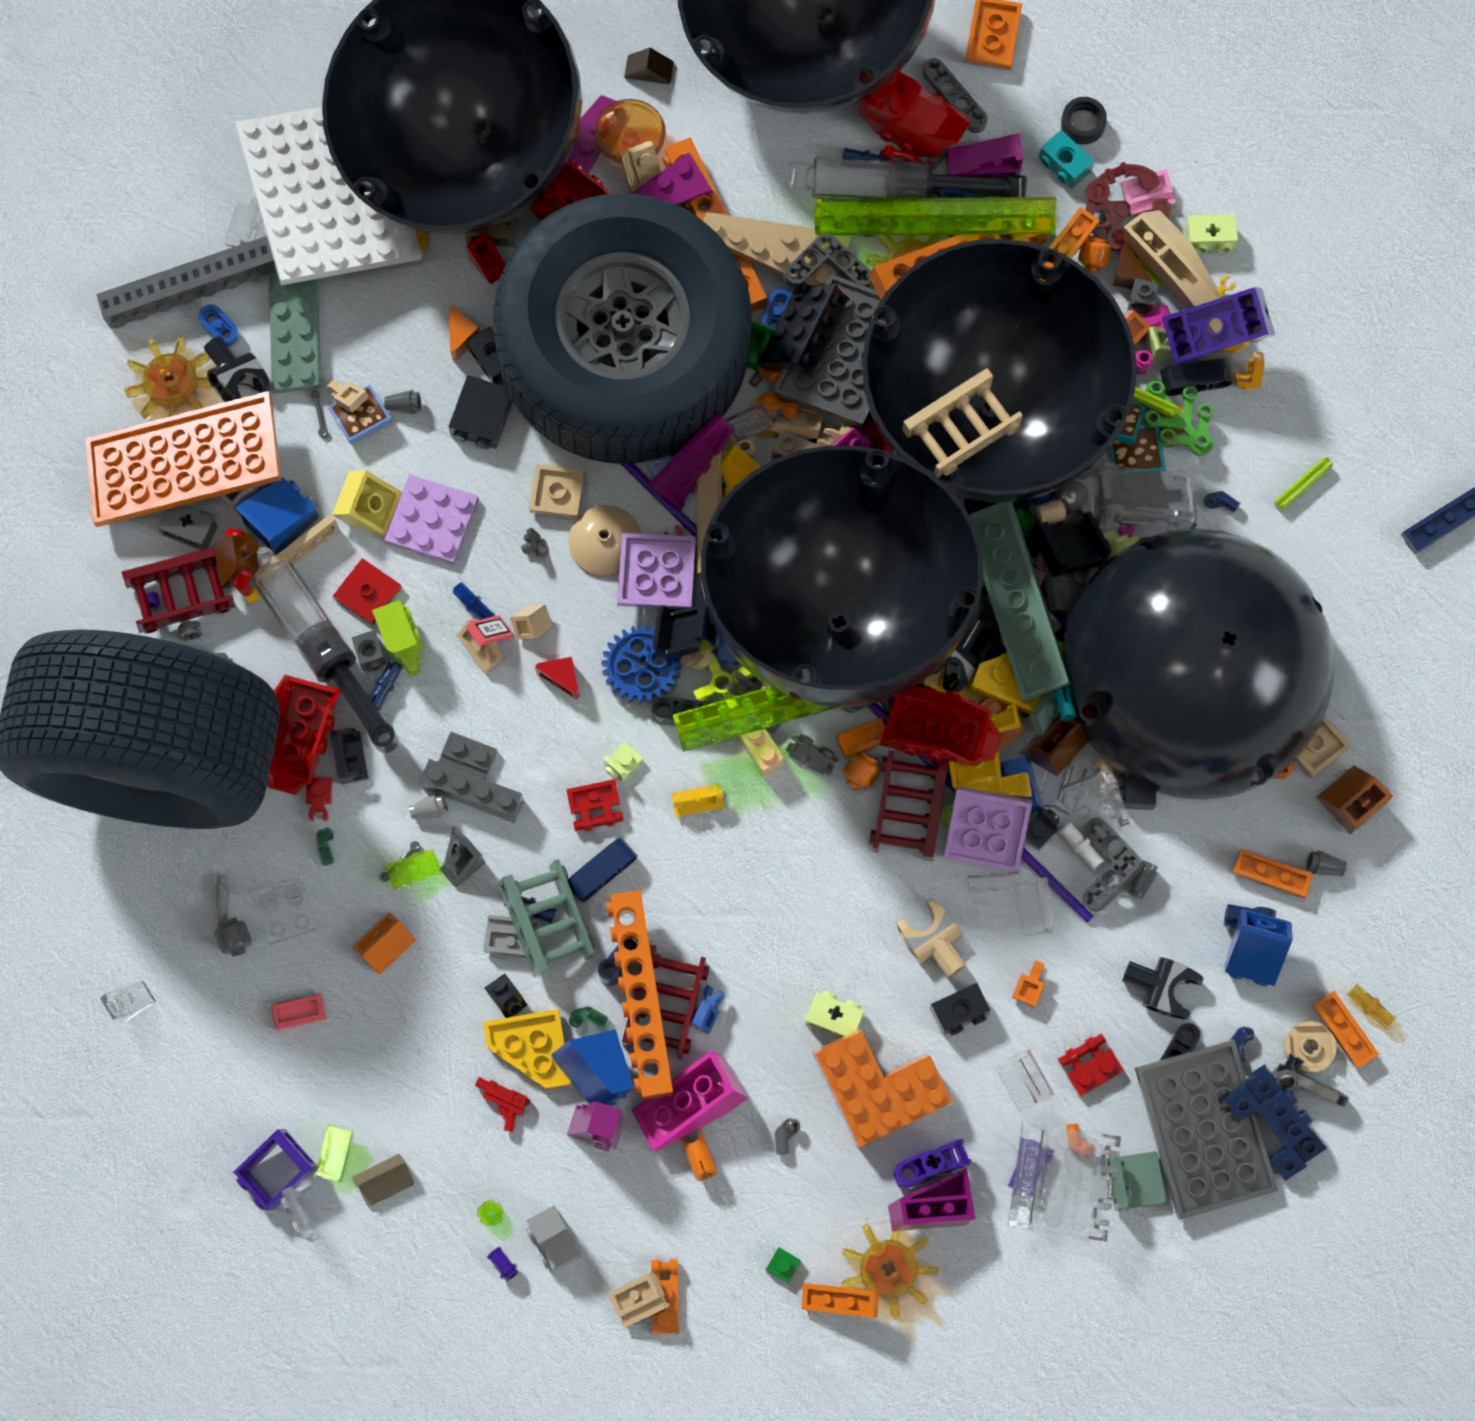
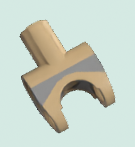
M932 898L926 902L933 919V925L929 929L924 931L915 930L910 925L908 926L903 919L896 922V926L906 947L919 964L933 956L947 978H950L966 966L951 944L961 937L962 933L949 913Z

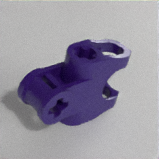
M964 1139L955 1140L938 1149L921 1153L900 1162L893 1173L898 1188L908 1189L933 1180L945 1173L954 1172L971 1165L973 1162L971 1158L969 1159L963 1145L965 1144ZM953 1149H955L959 1162L956 1159ZM929 1161H932V1164L936 1162L934 1169L932 1166H927ZM906 1168L911 1169L915 1177L913 1179H905L901 1175V1171Z

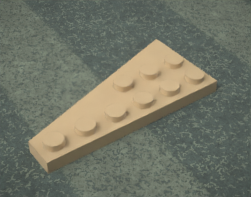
M706 212L703 221L722 238L733 254L782 277L788 266L819 235L829 233L846 248L853 235L850 233ZM828 242L822 244L824 249L830 246ZM835 250L834 253L831 254L832 257H834L837 250ZM843 256L837 258L839 265L841 264ZM804 257L806 264L810 266L816 265L814 257ZM825 262L803 285H825L829 275L836 276L837 272ZM799 268L795 274L791 275V278H798L803 270Z

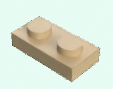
M474 618L465 624L457 634V637L484 673L492 671L504 656L494 643L484 646L477 644L466 628L470 622L477 621Z

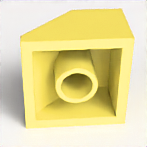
M366 470L349 471L332 515L350 526L385 536L402 492Z

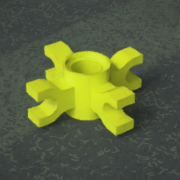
M714 655L712 661L708 664L713 674L711 684L693 692L697 700L705 701L716 694L724 697L730 711L734 714L741 710L739 703L736 701L737 699L727 689H718L717 683L719 680L726 678L730 684L736 687V684L740 683L735 676L737 671L741 672L748 679L753 676L744 667L731 674L722 671Z

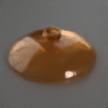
M623 99L610 104L600 113L595 124V140L598 148L608 159L618 164H622L619 155L621 151L624 153L629 151V148L651 141L657 155L665 141L666 129L662 116L653 106L641 100ZM633 138L634 141L628 142L626 139Z

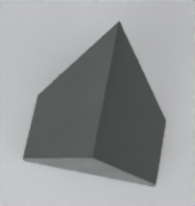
M453 827L445 860L440 871L456 888L486 862L483 855L469 839Z

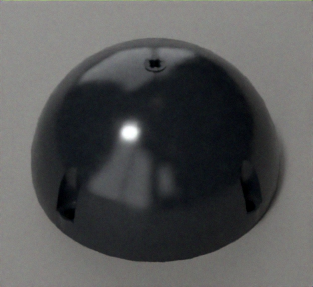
M372 0L351 22L332 55L325 77L322 99L324 134L330 155L343 180L359 199L377 213L402 226L428 233L456 235L482 231L505 223L529 209L536 203L538 197L543 196L548 187L553 185L561 175L572 154L580 128L583 101L581 76L573 48L561 25L540 0ZM376 18L375 23L368 27L369 22Z
M678 0V9L688 42L701 63L717 80L730 91L756 105L779 112L800 114L833 111L853 105L863 100L865 96L875 94L881 86L887 85L911 60L926 34L935 6V0ZM830 15L831 18L826 21L825 17Z
M1009 239L974 240L947 247L927 256L907 270L888 289L873 313L865 337L862 358L863 385L871 417L882 439L895 455L913 462L934 476L935 467L939 462L920 436L914 434L908 438L902 431L905 420L986 368L993 375L990 390L1008 415L1012 417L1019 411L1022 414L1020 428L1011 435L1006 433L958 464L957 469L947 476L943 474L937 478L957 497L967 500L989 503L1020 502L1047 495L1072 483L1090 470L1112 446L1124 428L1135 394L1137 376L1135 345L1128 322L1115 298L1094 275L1079 263L1053 249L1031 242ZM1044 262H1050V263H1052L1054 266H1053V267H1046V266L1043 265V263H1044ZM884 318L886 324H881L878 320ZM977 394L970 398V405L989 430L1002 423L993 411L991 413L987 412L991 407L982 395L978 396ZM956 407L949 412V418L968 444L981 436L961 409ZM935 421L928 425L927 430L947 457L960 450L940 422L937 423Z
M853 445L821 446L799 450L776 458L751 472L729 492L712 516L704 536L701 550V585L708 614L720 639L736 660L758 680L794 699L822 706H859L880 702L899 695L927 679L953 654L965 637L973 618L978 613L983 584V555L976 528L965 507L952 491L929 471L903 457L879 449Z
M1195 528L1168 531L1151 537H1143L1135 544L1117 553L1092 576L1079 594L1069 615L1062 643V656L1071 681V685H1068V688H1070V695L1077 715L1074 719L1082 724L1087 741L1110 766L1129 780L1158 793L1177 798L1207 800L1234 796L1252 790L1281 773L1301 755L1316 734L1328 708L1334 682V651L1330 629L1326 617L1322 614V606L1315 600L1314 593L1307 582L1289 563L1270 549L1248 538L1220 530ZM1223 638H1224V639H1229V640H1230V644H1229V643H1225V644H1224L1223 641H1222V639H1223ZM1083 708L1091 709L1093 712L1092 719L1084 717L1082 713ZM1254 771L1259 776L1257 782L1252 780Z

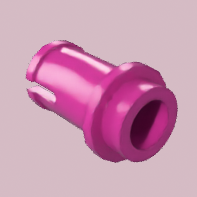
M1141 350L1136 353L1138 375L1146 374V371L1149 370L1153 363V356L1149 351Z

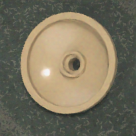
M613 506L591 508L582 513L571 527L568 539L571 556L581 569L592 575L602 577L617 575L620 571L622 533L641 534L640 528L635 519L620 508ZM602 533L609 534V536L605 539L600 537Z

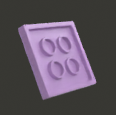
M409 475L384 541L386 544L454 565L479 498L477 495Z
M622 533L617 605L658 608L664 605L668 609L691 607L696 537Z
M957 786L944 858L1018 872L1033 800Z

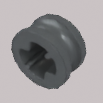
M187 621L180 624L178 630L182 632L180 635L181 640L188 641L202 636V631L198 629L200 622Z

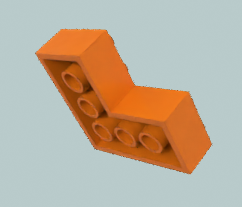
M856 1030L812 1051L854 1143L859 1148L952 1103L931 1056L928 1054L921 1055L882 1075L861 1030Z

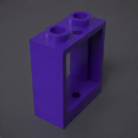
M277 1129L233 1173L238 1177L236 1181L240 1187L246 1191L249 1190L253 1194L254 1203L260 1209H266L267 1211L275 1210L318 1168V1165L286 1129ZM279 1145L301 1172L272 1198L250 1171Z

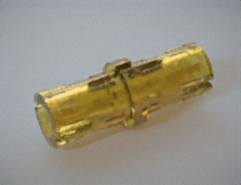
M1358 983L1347 994L1348 997L1364 1009L1363 1013L1365 1015L1369 1014L1384 1029H1387L1397 1018L1379 1003L1380 1000L1377 997L1374 999Z

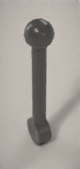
M314 390L311 392V398L315 402L320 426L318 434L321 438H326L328 430L324 427L319 403L320 392Z
M413 841L410 844V849L387 872L381 874L380 878L382 881H389L390 875L413 852L420 850L419 842Z

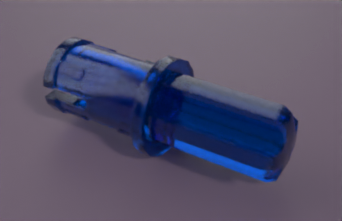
M463 582L458 583L454 587L453 594L466 606V610L468 612L471 611L479 620L496 615L481 601L482 598L476 596Z

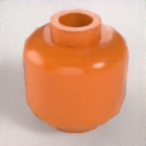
M1089 236L1080 247L1079 263L1085 265L1084 268L1087 271L1098 272L1099 268L1107 267L1111 254V245L1107 243L1106 238Z
M864 752L853 754L843 770V774L848 778L846 783L856 790H859L860 787L870 788L880 773V768L877 766L879 762Z

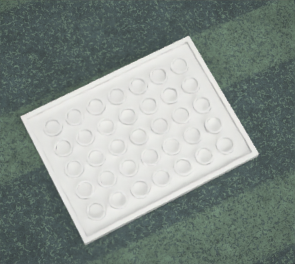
M322 107L235 122L236 132L281 285L422 259L415 230L402 226L374 211L354 194L341 177L330 155L324 134Z

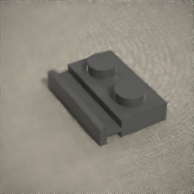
M450 732L438 762L485 779L494 761L497 749Z

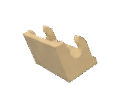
M839 420L841 422L839 427L826 423L816 445H834L854 425Z

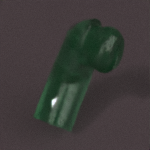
M329 827L323 830L319 829L316 833L317 850L323 866L335 862L328 841L334 838V834Z
M587 1006L574 1009L570 1013L569 1024L578 1028L582 1025V1022L591 1021L603 1028L608 1020V1016Z

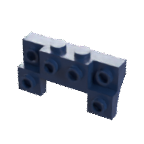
M1266 1064L1252 1072L1235 1091L1224 1098L1225 1103L1239 1121H1242L1258 1110L1283 1143L1284 1147L1269 1157V1159L1285 1181L1306 1168V1162L1327 1149L1325 1142L1310 1124L1313 1120L1305 1109L1300 1111L1295 1104L1298 1100L1290 1089L1284 1090Z

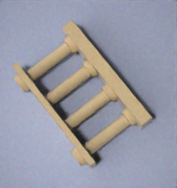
M988 368L903 422L902 431L908 438L914 434L920 436L939 462L935 467L934 473L937 478L943 474L945 476L951 474L957 469L958 464L1006 433L1011 435L1020 428L1022 420L1020 411L1010 417L991 392L993 375ZM977 394L978 396L982 395L1002 422L991 430L987 428L969 403L970 398ZM956 407L964 412L981 435L970 444H968L948 416L949 412ZM935 421L942 424L960 449L949 457L946 456L927 430L928 425Z

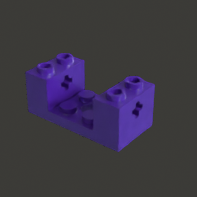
M1258 287L1162 317L1175 364H1186L1205 358L1207 354L1245 342L1253 343L1275 336L1263 290ZM1217 318L1222 322V328L1219 332L1213 333L1209 325L1213 319Z

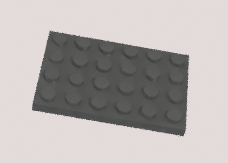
M830 274L825 285L836 284L847 297L845 308L812 375H804L800 369H783L773 389V396L863 429L870 410L864 393L862 358L867 329L873 313L881 300L876 290ZM884 318L878 320L881 324H886Z
M1229 1040L1135 1067L1177 1219L1181 1220L1278 1191L1256 1112L1239 1121L1224 1101L1226 1096L1235 1091L1246 1080L1235 1040Z

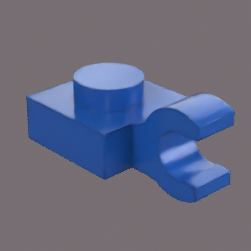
M709 985L704 988L703 996L705 1001L702 1000L700 1006L694 1011L691 1023L698 1030L706 1034H710L720 1012L717 1008L725 997V993L718 989L715 996L711 997L714 989Z

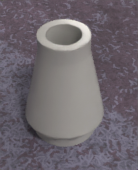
M434 793L413 805H409V811L413 820L443 817L444 813H448V806L442 793L438 795Z

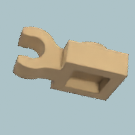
M333 380L327 385L333 391L331 396L336 404L351 413L369 398L365 390L351 382L343 386L338 381Z

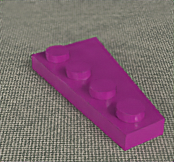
M600 95L581 117L579 132L569 161H575L580 164L588 175L623 108V103L604 95Z
M688 152L631 194L651 196L680 205L685 202L695 201L697 197L712 194L714 190L693 156Z
M717 412L649 484L678 509L682 510L686 504L684 500L689 493L693 494L698 486L696 484L702 473H707L711 467V459L714 455H719L735 431V428Z

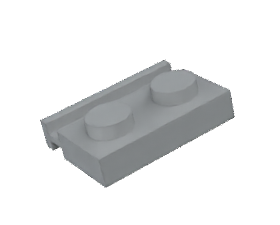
M488 915L484 953L526 957L511 917ZM529 919L532 928L538 929L539 920Z

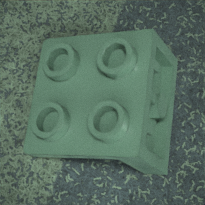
M1156 1151L1121 1157L1119 1154L1106 1158L1115 1211L1164 1204L1166 1202L1158 1153Z

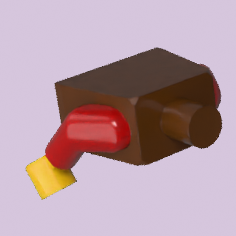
M229 528L225 531L226 538L213 544L221 588H236L245 597L247 604L260 601L257 587L251 588L249 585L251 578L259 569L257 556L259 545L253 536H248V531L242 532L235 528Z

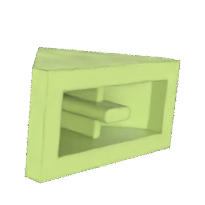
M1159 327L1149 328L1145 344L1147 350L1153 356V363L1173 358L1165 329Z

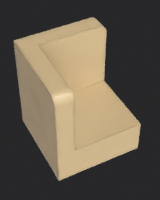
M546 604L526 605L510 616L516 639H536L552 627Z

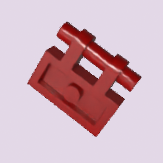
M615 779L566 789L571 815L582 814L583 820L573 822L575 831H592L594 827L603 825L611 827L615 826L614 823L624 821L622 812L612 813L611 807L620 805ZM604 809L605 815L590 818V811Z
M1102 1033L1094 1038L1090 1036L1084 1040V1044L1075 1049H1068L1065 1051V1055L1057 1059L1062 1068L1070 1063L1074 1068L1066 1076L1079 1098L1124 1071L1111 1048L1101 1053L1099 1046L1106 1043ZM1090 1052L1094 1058L1082 1065L1079 1058Z

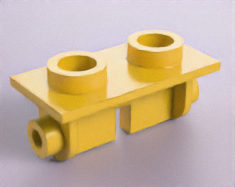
M720 784L671 793L675 817L725 808Z

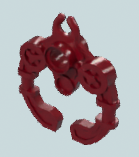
M1122 162L1116 168L1106 169L1096 180L1089 183L1085 189V198L1088 200L1085 210L1093 216L1099 213L1104 217V224H1098L1091 234L1106 238L1107 243L1111 245V250L1119 251L1122 245L1125 244L1123 241V227L1119 226V224L1129 214L1131 208L1127 201L1108 200L1110 194L1109 184L1116 183L1115 178L1124 175L1125 178L1134 176L1138 177L1144 189L1152 191L1160 184L1156 172L1145 166ZM1157 199L1153 203L1152 211L1160 210L1169 219L1171 206L1168 199Z

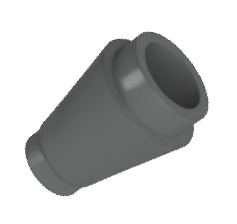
M413 390L385 396L384 406L387 411L414 414L416 411L421 410V396L419 392H414Z
M1320 850L1317 852L1311 851L1307 859L1306 868L1313 875L1343 876L1346 871V861H1342Z
M1144 860L1143 869L1131 881L1129 894L1142 899L1158 875L1156 872L1158 866Z

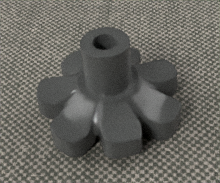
M529 528L526 530L527 534L523 537L527 543L521 546L522 552L528 554L534 551L537 557L545 556L547 554L545 539H540L541 535L533 528Z

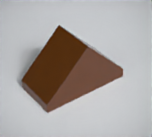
M1128 244L1122 245L1113 285L1132 289L1135 278L1153 282Z

